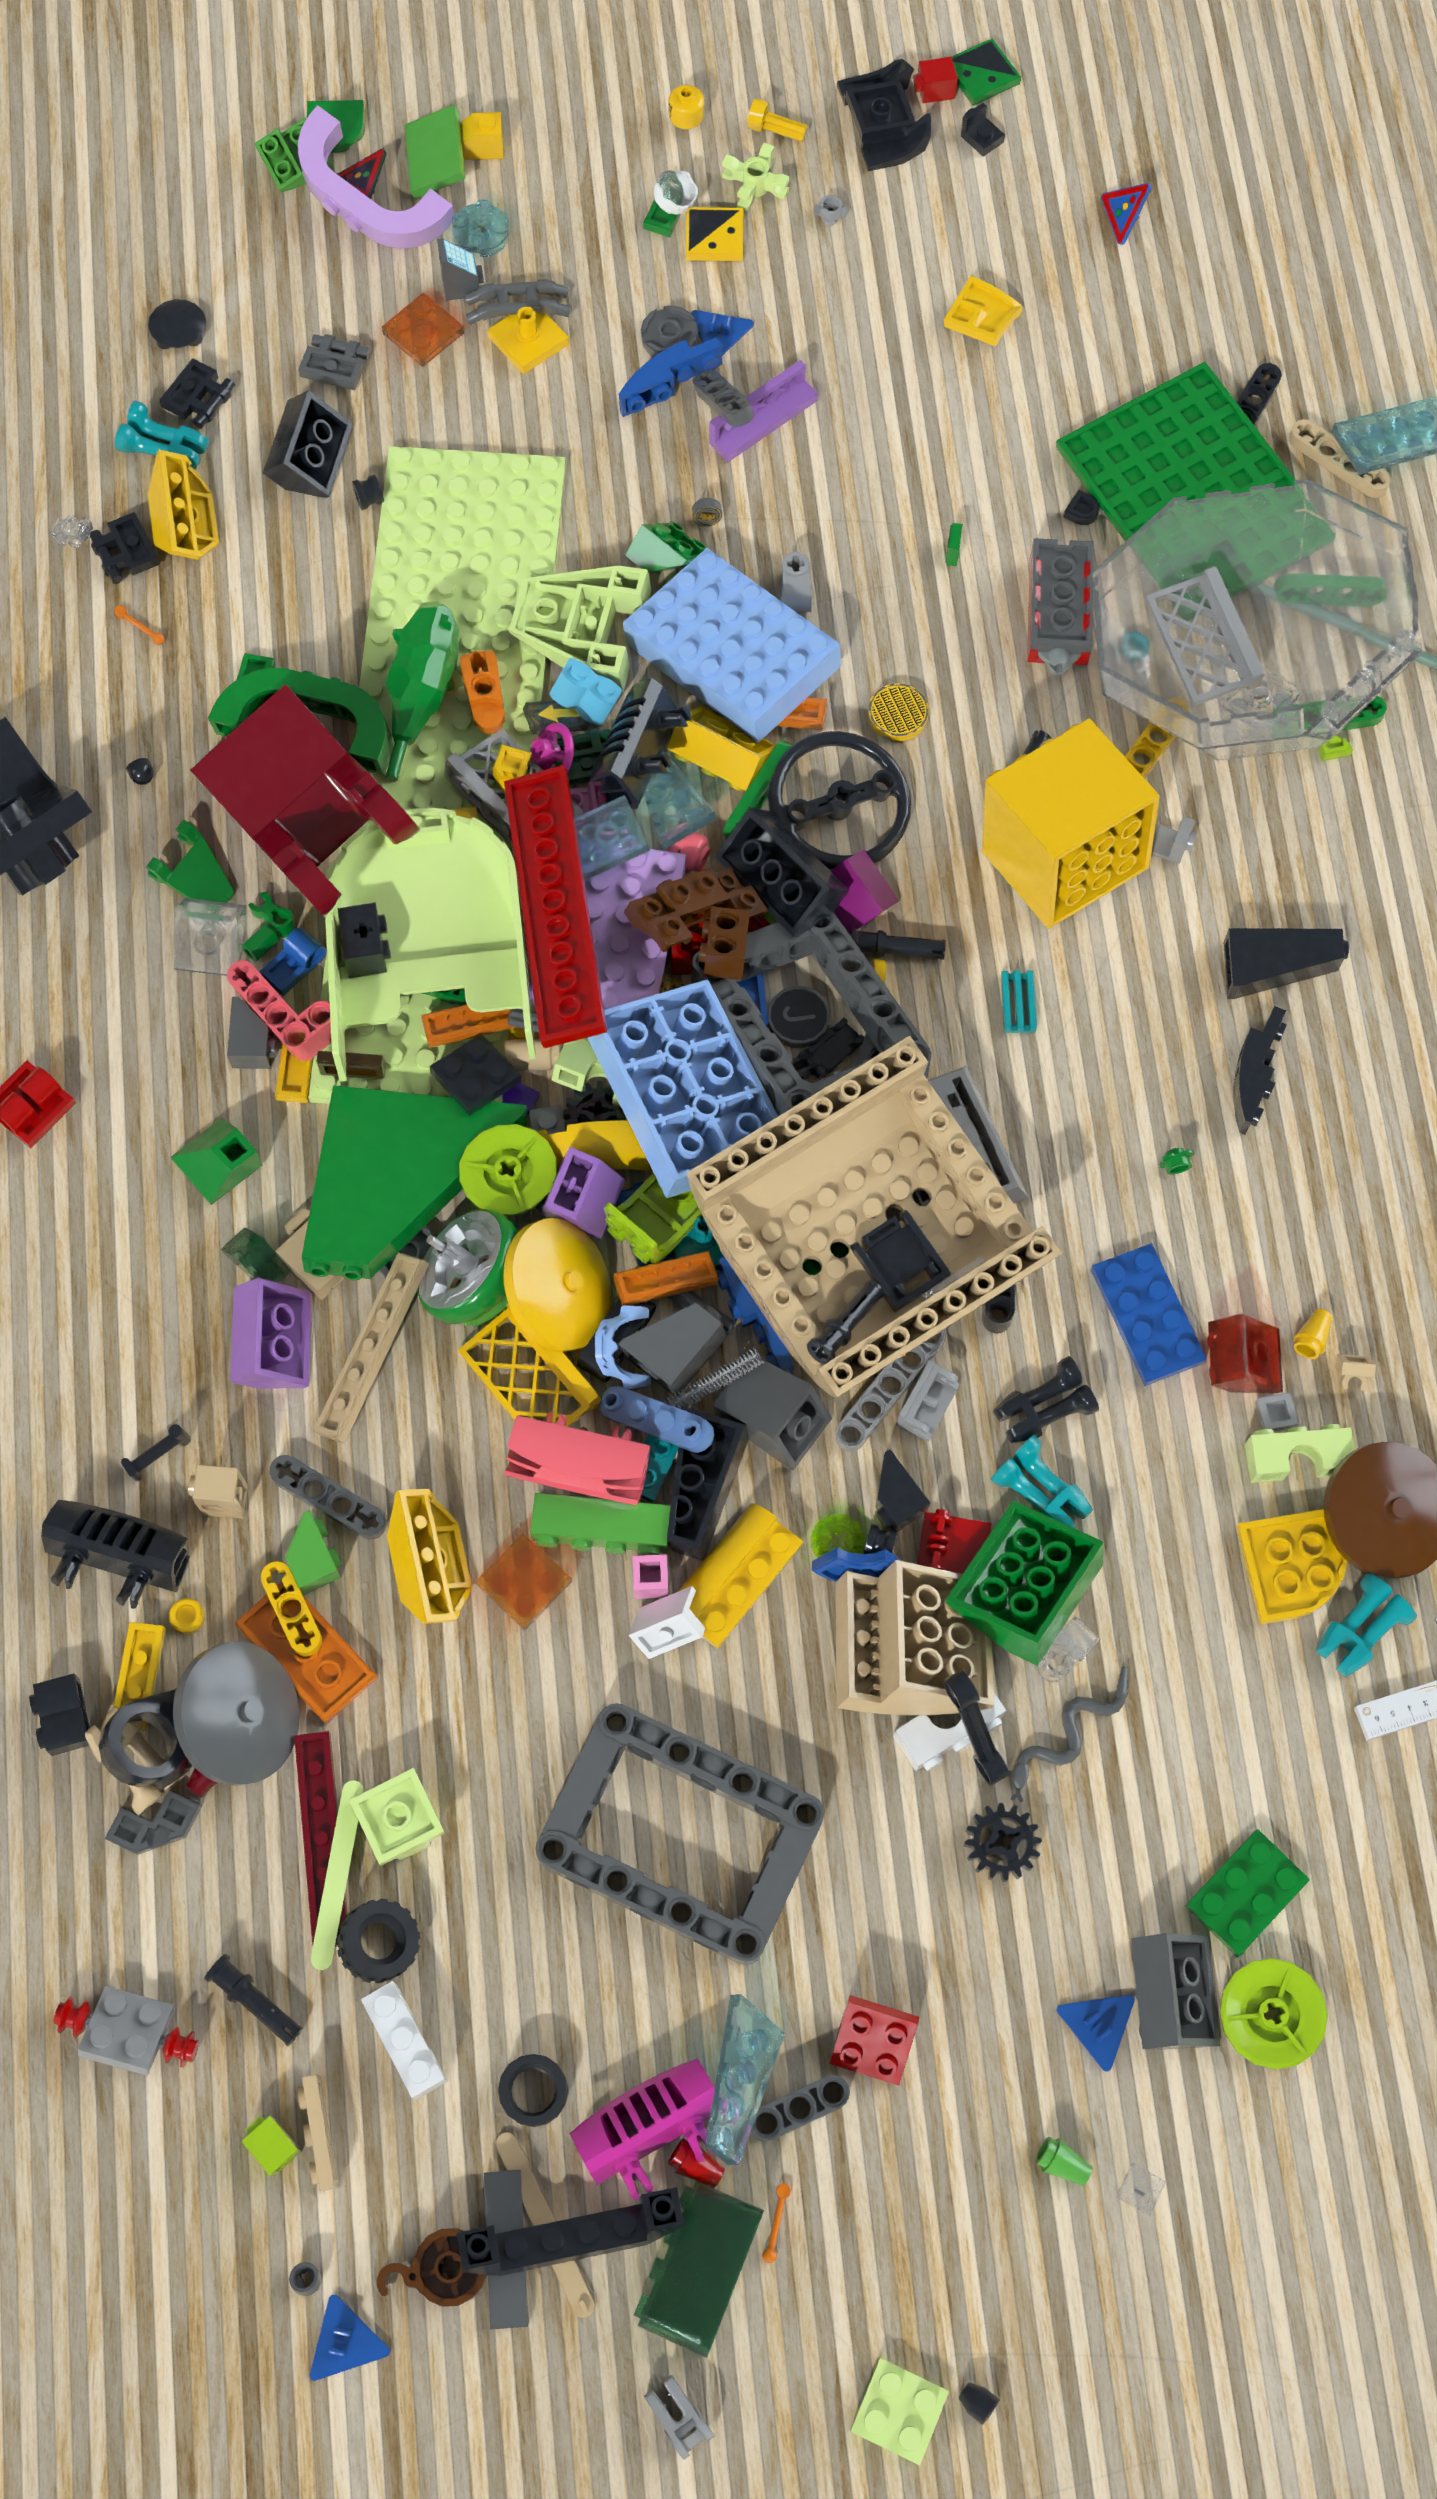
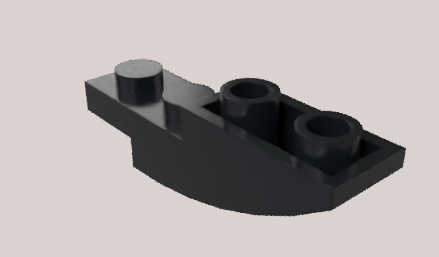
M1274 1006L1263 1032L1252 1027L1250 1028L1239 1054L1233 1086L1235 1118L1239 1133L1244 1135L1250 1124L1255 1127L1257 1126L1264 1111L1263 1108L1258 1106L1262 1098L1269 1099L1276 1083L1270 1080L1275 1070L1269 1067L1275 1050L1270 1049L1273 1040L1280 1042L1287 1024L1282 1022L1286 1010Z

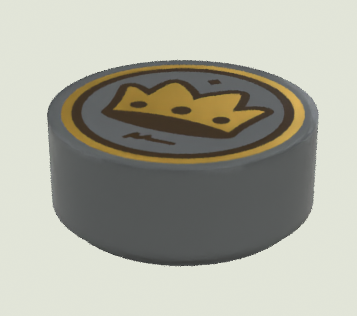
M703 498L695 502L692 506L694 522L700 526L717 524L722 519L720 502L712 498Z

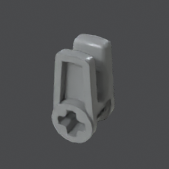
M671 2375L665 2379L664 2385L669 2391L668 2396H672L682 2411L683 2417L681 2421L677 2422L672 2418L667 2410V2405L663 2404L655 2391L648 2392L644 2397L665 2428L664 2431L681 2458L685 2460L690 2456L688 2452L705 2438L709 2441L715 2436L696 2407L692 2406L675 2378ZM694 2427H697L696 2431H694L687 2438L682 2440V2437L685 2434H687Z

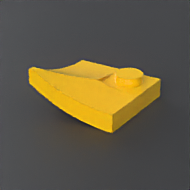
M970 276L945 316L944 327L996 346L1005 331L1023 312L1022 305L993 285Z

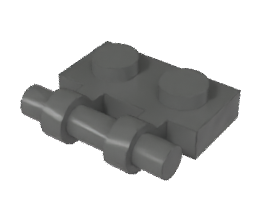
M314 334L311 344L312 346L319 347V349L307 346L298 369L299 376L356 390L364 369V362L362 359H358V357L368 360L370 348L360 346V342L350 340L348 343L336 340L335 336L325 334L320 336Z

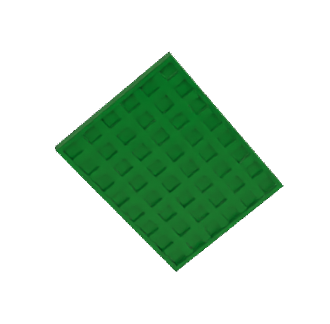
M1205 361L1056 440L1057 450L1090 495L1097 500L1101 510L1160 590L1201 576L1206 569L1216 566L1230 598L1336 541L1337 533ZM1197 586L1186 590L1183 598L1200 604L1203 596ZM1168 600V601L1171 603V605L1173 606V608H1175V606H1176L1177 603H1176V602H1173V601H1171V600ZM1181 604L1177 610L1179 616L1186 621L1194 619L1197 612Z

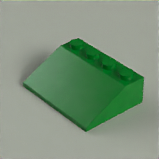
M1012 1501L946 1598V1604L1007 1652L1038 1666L1102 1568L1104 1542L1016 1501Z

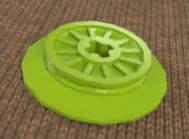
M518 1124L497 1125L481 1132L467 1145L459 1163L460 1183L467 1198L480 1209H490L502 1215H519L536 1207L549 1194L557 1175L556 1157L549 1142L535 1130ZM508 1168L510 1171L514 1170L515 1174L510 1177L508 1174H504L503 1170Z
M1274 1958L1252 1961L1235 1972L1223 1990L1219 2012L1224 2034L1235 2051L1254 2065L1274 2070L1297 2066L1312 2056L1325 2037L1328 2018L1323 1993L1311 1975L1294 1963ZM1267 2004L1272 2009H1279L1281 2015L1276 2017L1277 2024L1272 2019H1265L1264 2013L1268 2011Z

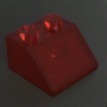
M1242 1313L1208 1322L1209 1335L1207 1343L1210 1350L1209 1376L1211 1386L1230 1393L1283 1392L1279 1328Z

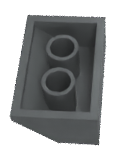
M1164 1933L1131 1938L1132 1961L1136 1980L1135 1995L1138 2001L1139 2034L1142 2039V2049L1166 2050L1220 2046L1208 1936Z

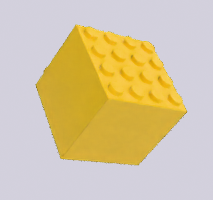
M1089 718L1080 724L1070 726L1065 733L1055 739L1045 741L1040 748L1028 755H1021L1014 763L1002 770L994 771L985 779L982 853L1042 923L1050 929L1150 868L1160 795Z

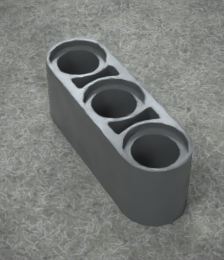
M831 2075L824 2077L755 2110L750 2119V2130L754 2137L760 2141L767 2142L781 2137L843 2107L849 2099V2085L840 2076ZM836 2083L841 2087L843 2096L840 2102L832 2104L824 2099L822 2092L826 2084ZM803 2098L807 2101L810 2111L806 2118L797 2119L792 2116L789 2105L793 2099ZM764 2113L774 2116L777 2123L775 2131L768 2135L762 2134L756 2127L757 2117Z

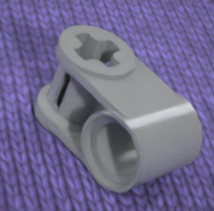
M791 552L784 557L782 563L781 602L795 612H811L812 590L809 560L806 555L800 552Z

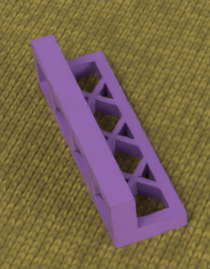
M799 360L746 396L754 413V418L749 423L739 427H732L719 415L709 422V444L729 462L817 402L818 393L805 381L806 365Z

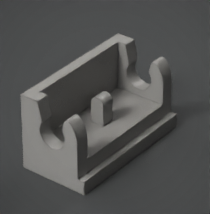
M929 1360L902 1408L896 1425L929 1442L960 1386L956 1382L958 1377Z

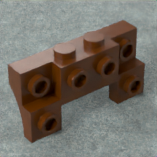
M731 867L715 873L710 868L701 872L691 871L683 878L674 881L671 879L665 880L656 887V893L630 901L624 914L633 928L647 933L658 944L662 952H666L669 947L682 942L685 945L688 944L693 936L687 927L701 923L704 919H710L712 906L749 910V918L759 916V918L764 917L768 909L752 885L743 887Z

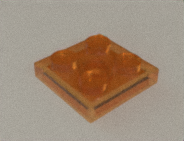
M423 292L382 326V333L420 366L424 367L464 334V326Z
M522 1533L475 1581V1584L525 1631L572 1583V1578Z

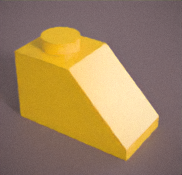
M501 112L472 113L460 123L464 160L504 159Z

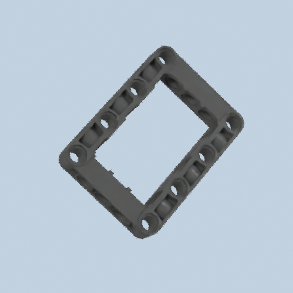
M834 913L797 938L793 937L779 922L748 933L742 980L704 976L705 962H699L700 951L694 955L691 983L694 984L707 979L710 982L778 1116L869 1061L865 1059L860 1065L843 1072L835 1071L833 1076L813 1084L807 1082L806 1079L802 1080L793 1067L792 1058L775 1033H770L762 1021L761 1012L745 988H740L738 985L739 982L809 955L814 957L878 1051L882 1053L906 1037L911 1036L928 1061L924 1073L926 1079L928 1078L932 1054L929 1046Z
M615 1703L606 1706L601 1711L536 1843V1856L541 1866L548 1871L738 1964L750 1965L758 1961L764 1951L821 1827L824 1807L819 1799L634 1709ZM613 1716H620L625 1719L626 1726L621 1731H611L607 1727L608 1720ZM676 1746L685 1747L689 1752L688 1758L683 1762L674 1761L669 1755L672 1748ZM624 1750L781 1825L777 1838L771 1850H769L763 1868L751 1889L749 1898L738 1919L735 1917L734 1919L725 1917L710 1909L708 1904L672 1886H669V1888L664 1887L645 1877L643 1872L608 1855H605V1857L598 1855L581 1845L580 1840ZM739 1776L749 1778L752 1782V1788L744 1793L738 1792L732 1784L735 1778ZM801 1807H810L814 1810L816 1819L811 1823H802L797 1818L796 1812ZM554 1842L561 1844L564 1851L560 1858L550 1860L545 1857L544 1850L547 1845ZM613 1874H623L627 1878L628 1882L623 1890L613 1891L608 1887V1879ZM682 1904L690 1908L692 1915L688 1921L679 1923L672 1918L671 1912L677 1905ZM749 1936L754 1939L756 1943L754 1952L747 1955L741 1954L736 1948L738 1938Z

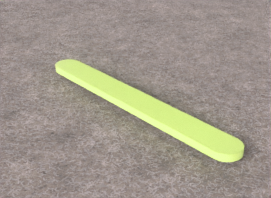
M355 1780L348 1781L342 1789L311 1953V1965L320 1971L326 1970L332 1963L358 1825V1818L349 1800L362 1794L364 1789L362 1784Z

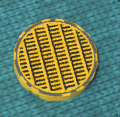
M901 683L889 684L877 690L870 699L868 708V719L873 730L881 737L886 736L891 738V741L896 742L911 740L920 735L927 724L929 715L927 699L923 694L911 685Z

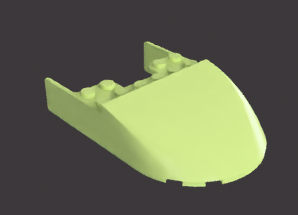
M441 808L405 810L420 828V831L412 838L397 845L393 844L376 824L363 832L360 830L356 831L341 846L342 851L334 862L331 861L326 873L329 881L342 894L333 910L325 916L332 1054L340 1081H347L344 1037L346 1029L393 1022L401 1013L400 995L464 988L466 1004L475 1012L523 1009L529 1059H536L518 880L512 854L505 842L502 843L493 834V829L474 817L470 820L456 815L453 810ZM376 902L378 914H385L388 933L382 934L383 940H388L391 953V959L385 960L387 973L348 978L343 958L337 908Z

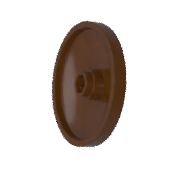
M1399 1442L1368 1444L1349 1453L1332 1472L1325 1490L1324 1518L1328 1534L1334 1546L1348 1563L1363 1573H1371L1378 1578L1388 1579L1418 1574L1437 1560V1465L1420 1450Z

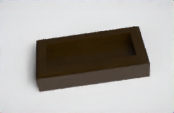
M318 1051L316 1062L320 1074L338 1076L332 1052ZM345 1053L347 1077L385 1078L386 1067L383 1055Z

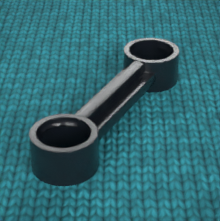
M959 1670L942 1681L943 1686L959 1712L975 1755H973L975 1765L987 1784L993 1786L1010 1775L1009 1770L993 1744L977 1703L980 1701L978 1692L968 1675L963 1670Z

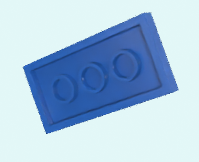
M1152 1243L1092 1265L1091 1272L1144 1386L1206 1362L1207 1358Z

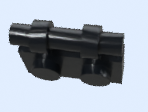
M192 358L159 401L162 408L185 420L191 412L196 413L197 415L192 422L197 428L202 429L207 422H211L216 416L215 411L221 403L225 404L231 397L230 392L235 387V383L229 378H226L222 384L217 383L216 381L219 378L217 370ZM206 393L211 394L212 396L207 403L201 401Z
M135 512L108 522L111 533L102 536L100 530H93L89 534L92 540L91 547L95 555L100 557L102 561L101 567L105 575L110 577L113 584L123 581V576L120 572L123 568L128 567L133 576L160 565L158 557ZM118 546L121 554L112 556L111 548Z

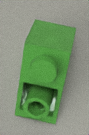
M310 1510L303 1513L285 1557L303 1595L340 1579L337 1568L342 1566L335 1547L328 1549L323 1538L329 1536L322 1518L314 1519Z

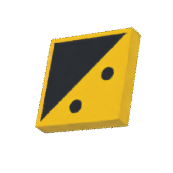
M690 207L686 211V260L743 261V208Z

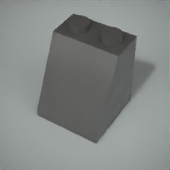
M694 1303L622 1339L619 1346L626 1359L646 1375L651 1376V1379L675 1397L674 1393L679 1395L678 1391L681 1393V1389H685L727 1336L724 1330L725 1324L721 1321L722 1316L709 1305L702 1308L697 1303Z
M763 1360L764 1364L761 1363V1366L757 1365V1368L754 1367V1370L750 1369V1372L747 1371L746 1375L743 1374L739 1379L736 1377L735 1381L729 1382L725 1389L719 1392L712 1406L719 1417L744 1424L749 1440L789 1469L794 1470L832 1420V1417L813 1385Z

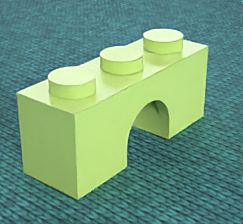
M587 1038L564 1043L554 1066L552 1081L582 1092L585 1083L589 1079L598 1076L607 1078ZM614 1093L612 1104L621 1107Z
M1328 1424L1321 1426L1320 1430L1307 1431L1306 1427H1293L1287 1429V1432L1274 1433L1272 1429H1262L1255 1431L1245 1443L1250 1483L1284 1480L1290 1473L1289 1455L1295 1453L1304 1454L1313 1461L1317 1478L1330 1477L1340 1461L1355 1450L1351 1427L1340 1428L1339 1424Z

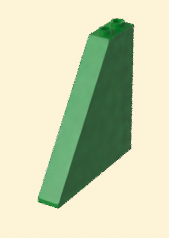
M333 1085L302 1252L304 1272L317 1277L335 1275L343 1276L348 1280L371 1279L463 1189L460 1183L459 1163L467 1145L481 1132L497 1125L518 1124L527 1127V1105L490 1102L469 1116L452 1097Z

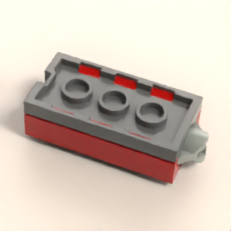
M1033 539L1029 558L1027 662L1046 663L1049 670L1057 676L1064 674L1071 665L1088 666L1093 646L1094 541L1070 540L1069 545H1058V539Z

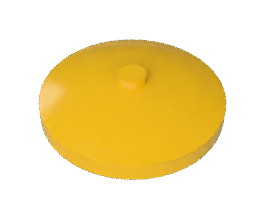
M547 1218L533 1222L523 1227L515 1235L505 1257L504 1286L510 1309L517 1323L534 1342L552 1351L566 1352L587 1346L596 1333L601 1321L609 1314L611 1306L610 1279L605 1262L597 1246L582 1229L569 1221L559 1218Z

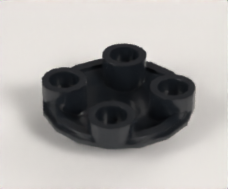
M174 299L164 302L154 309L149 317L148 328L151 336L156 340L157 346L161 349L181 348L188 345L198 346L203 340L202 334L205 331L206 318L203 311L195 303L188 300Z

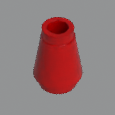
M682 2138L673 2150L668 2165L674 2168V2173L715 2188L721 2180L725 2168L720 2166L702 2148L705 2160L697 2161L688 2141Z

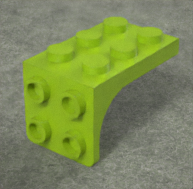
M654 1172L620 1206L615 1207L609 1202L604 1206L605 1221L609 1226L607 1228L608 1232L621 1243L623 1240H626L634 1247L631 1250L633 1254L645 1264L648 1261L652 1264L662 1262L694 1228V1221L698 1217L700 1219L703 1218L692 1191L666 1198Z

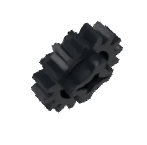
M598 1081L597 1087L592 1088L587 1082L585 1083L584 1092L574 1089L575 1099L567 1098L566 1107L568 1109L563 1110V1119L567 1120L564 1122L565 1130H567V1125L596 1121H628L621 1107L609 1103H612L614 1097L611 1085L605 1089L603 1088L602 1081ZM596 1114H601V1118H595Z
M999 1803L996 1812H993L988 1805L984 1808V1818L978 1814L973 1816L972 1819L977 1827L968 1826L965 1832L971 1835L972 1839L966 1840L964 1847L973 1849V1852L968 1855L967 1859L968 1861L978 1860L979 1864L975 1870L977 1873L981 1872L984 1868L989 1870V1880H992L996 1873L1000 1874L1002 1882L1008 1881L1009 1873H1012L1016 1879H1020L1022 1877L1020 1868L1023 1867L1025 1870L1030 1871L1034 1866L1028 1859H1038L1040 1853L1033 1849V1846L1041 1844L1042 1838L1033 1837L1032 1834L1037 1830L1038 1825L1027 1824L1026 1821L1030 1816L1028 1812L1021 1817L1017 1815V1805H1013L1010 1811H1005L1004 1804ZM1002 1819L1011 1821L1018 1827L1012 1828L1004 1825ZM986 1825L989 1837L986 1842L980 1845V1834ZM999 1834L1002 1839L1014 1837L1007 1846V1850L1003 1846L991 1848L999 1838ZM1025 1840V1852L1019 1860L1016 1850L1018 1844ZM992 1856L1000 1859L1004 1866L994 1864L987 1858Z

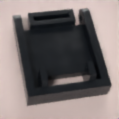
M907 1210L899 1213L900 1219L905 1225L903 1228L894 1216L861 1237V1242L866 1248V1252H864L858 1242L850 1245L851 1251L871 1280L877 1282L883 1288V1297L894 1313L949 1278L952 1274ZM925 1270L930 1280L907 1294L902 1284Z

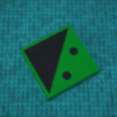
M989 39L952 56L958 78L957 85L972 105L1013 88L1021 82V76L993 39Z

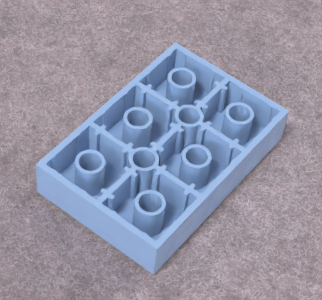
M708 548L701 552L623 622L627 646L756 743L760 742L841 667L840 644Z
M708 979L605 1009L607 1033L587 1038L666 1198L691 1191L686 1176L687 1172L778 1117Z

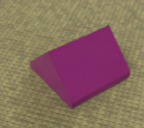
M865 850L851 856L831 870L849 889L847 895L833 912L849 935L851 927L858 930L899 902Z

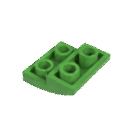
M303 118L282 133L277 128L254 143L280 192L289 191L306 184L298 155V139L306 118ZM328 157L326 164L333 170L334 167Z

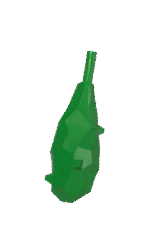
M439 601L421 603L407 624L402 629H394L392 633L397 643V649L385 684L392 702V737L395 742L386 779L393 782L398 781L407 746L415 742L429 718L439 710L446 692L455 689L452 675L457 667L459 629L452 611Z

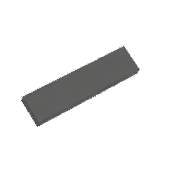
M521 2170L485 2172L486 2227L494 2225L495 2234L524 2228ZM526 2271L503 2276L488 2275L490 2330L528 2327Z

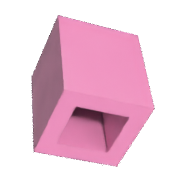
M667 1554L632 1556L634 1599L667 1597Z

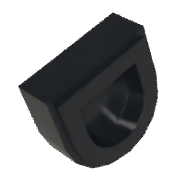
M1078 490L1065 509L1063 517L1079 525L1092 524L1097 519L1099 503L1091 495Z

